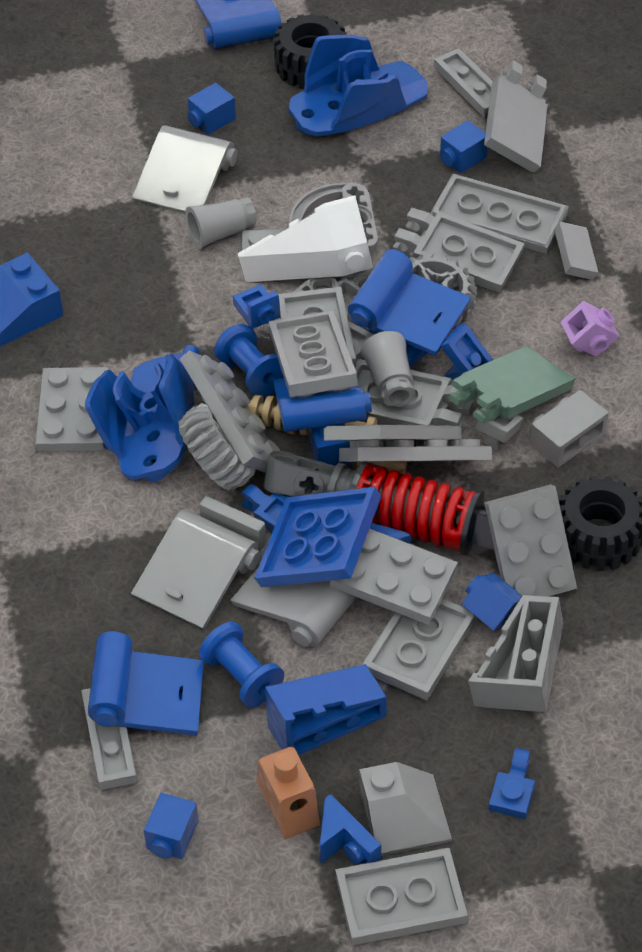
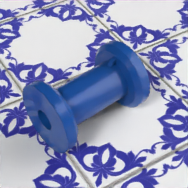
M233 325L226 329L218 338L215 345L216 358L228 367L238 366L246 374L245 385L253 396L262 395L263 398L271 396L275 393L273 379L284 378L277 355L265 356L256 347L257 335L248 325Z
M233 621L226 622L215 628L205 638L200 647L199 656L207 665L221 664L240 683L239 698L241 702L248 708L257 707L266 701L265 687L283 683L284 671L275 663L262 665L242 644L244 637L242 627Z

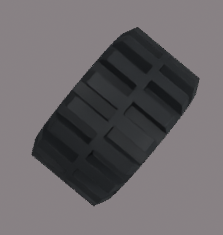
M301 14L297 18L291 17L287 19V23H281L278 26L279 30H276L274 33V58L277 74H280V78L283 81L288 80L289 85L295 86L298 84L299 88L304 89V75L315 39L319 36L347 35L343 25H338L337 20L328 19L326 15L317 16L316 14Z
M591 476L589 481L580 479L576 481L575 487L570 485L565 489V495H561L559 505L571 561L574 564L581 561L582 567L589 569L590 565L597 566L596 571H604L605 566L609 565L611 570L619 568L620 562L624 565L631 562L632 556L636 557L640 551V546H642V496H637V490L633 487L627 488L626 482L620 479L618 482L612 481V477L605 476L604 479ZM603 519L613 523V525L597 526L588 521Z

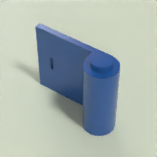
M195 0L208 24V27H204L207 45L212 44L214 50L273 38L275 31L279 30L278 26L281 24L279 11L272 0Z
M388 249L384 252L349 304L348 313L351 320L360 327H367L379 333L384 331L398 332L405 337L406 344L436 356L441 349L440 345L450 335L469 305L471 296L414 274L413 265L408 256L399 250Z
M273 379L284 432L366 420V413L372 412L369 392L363 393L361 386L348 387L343 391L329 390L318 392L308 397H290L285 379Z
M109 631L99 635L95 646L88 716L98 725L106 727L120 726L197 736L204 662L197 659L133 652L132 640L124 633Z

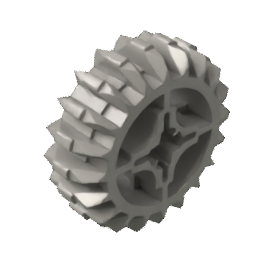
M422 253L417 259L410 257L414 274L471 296V301L456 323L455 328L461 321L466 322L472 310H474L477 296L474 277L469 276L468 268H459L458 261L449 262L447 255L443 259L437 258L434 253L430 258H427Z
M201 403L186 412L178 422L180 434L183 437V442L189 449L188 451L202 467V470L209 475L210 479L215 480L218 486L228 491H234L236 488L242 487L249 482V479L254 476L256 469L242 464L208 405Z

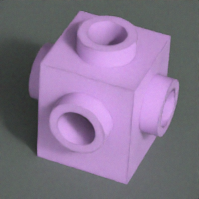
M582 301L561 321L571 345L577 351H585L593 356H598L601 352L605 351L619 337L614 326L615 319L612 314L605 308L599 309L585 301Z

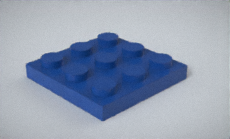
M376 487L286 497L254 577L260 587L351 579L381 498Z

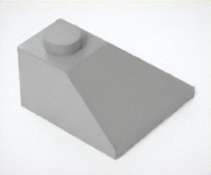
M398 762L359 769L361 799L371 835L381 844V856L452 842L433 774Z

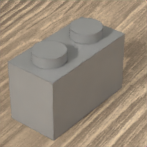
M579 390L572 396L563 398L555 408L546 414H541L535 418L531 424L530 445L559 468L607 433L609 412L583 391Z

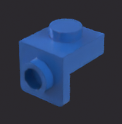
M262 284L233 296L234 307L251 329L268 324V321L281 317L279 295L275 291L268 293Z

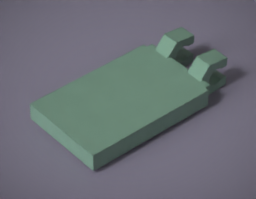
M524 346L462 373L461 376L453 380L452 386L458 389V391L450 393L448 400L459 406L477 397L476 403L483 408L475 410L473 417L481 423L496 419L500 414L509 419L572 390L575 378L529 347Z

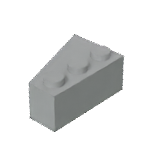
M523 595L502 627V635L494 647L490 646L485 654L486 660L477 673L472 674L468 681L474 706L547 712L564 624L559 597Z

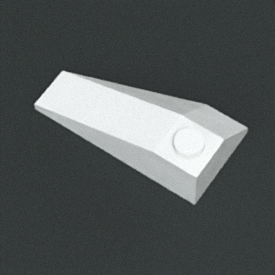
M355 195L324 203L315 208V213L301 221L299 219L289 223V228L275 236L269 235L238 253L246 282L338 277L373 268Z

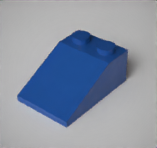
M28 252L0 265V346L63 316L60 290Z

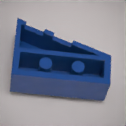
M366 664L265 687L268 728L281 750L294 747L298 756L387 716V697Z

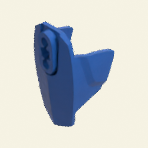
M356 35L319 36L315 39L304 75V90L291 97L288 113L295 120L296 128L305 134L323 136L342 133L380 121L426 99L428 85L425 78L416 69L402 60L378 66L367 37Z
M186 353L168 354L140 364L134 368L131 381L124 371L119 372L117 377L111 370H106L94 381L86 397L85 408L106 447L116 454L121 473L133 481L145 478L149 482L161 480L181 462L187 445L183 442L178 422L187 411L194 407V382L180 361V358Z

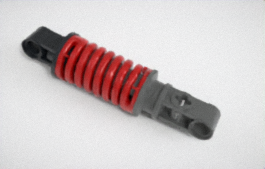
M272 451L269 453L264 488L272 493L286 494L294 497L376 487L381 498L372 523L410 534L412 540L419 538L424 543L431 541L438 547L444 545L447 549L460 552L461 555L465 556L470 553L473 545L494 550L484 505V491L473 490L471 492H464L462 487H456L450 496L451 487L447 483L441 484L438 489V483L435 480H429L426 483L423 477L418 476L413 481V477L409 473L403 474L400 478V473L397 470H391L388 473L385 467L371 464L368 461H363L358 469L354 470L348 468L347 464L338 463L334 466L321 461L300 457L287 451Z

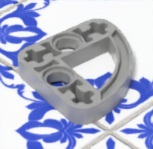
M332 183L307 192L295 203L286 229L289 228V223L296 219L303 220L315 208L324 203L355 195L361 219L365 221L362 224L370 255L373 254L378 241L369 192L364 186L357 183Z

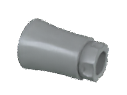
M245 197L239 200L235 198L208 205L188 206L185 210V220L189 236L197 249H201L215 241L255 227V224H257V214L251 199Z
M384 331L372 335L363 343L361 354L370 368L378 393L382 396L383 402L387 406H404L411 402V398L415 395L414 380L409 367L405 337L394 331Z

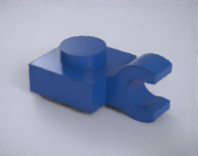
M250 484L242 492V496L246 498L242 502V506L254 513V518L265 522V528L273 532L286 497L276 493L269 497L258 487Z
M515 748L510 773H497L489 802L490 811L526 819L535 786V780L525 778L530 762L528 760L530 751Z

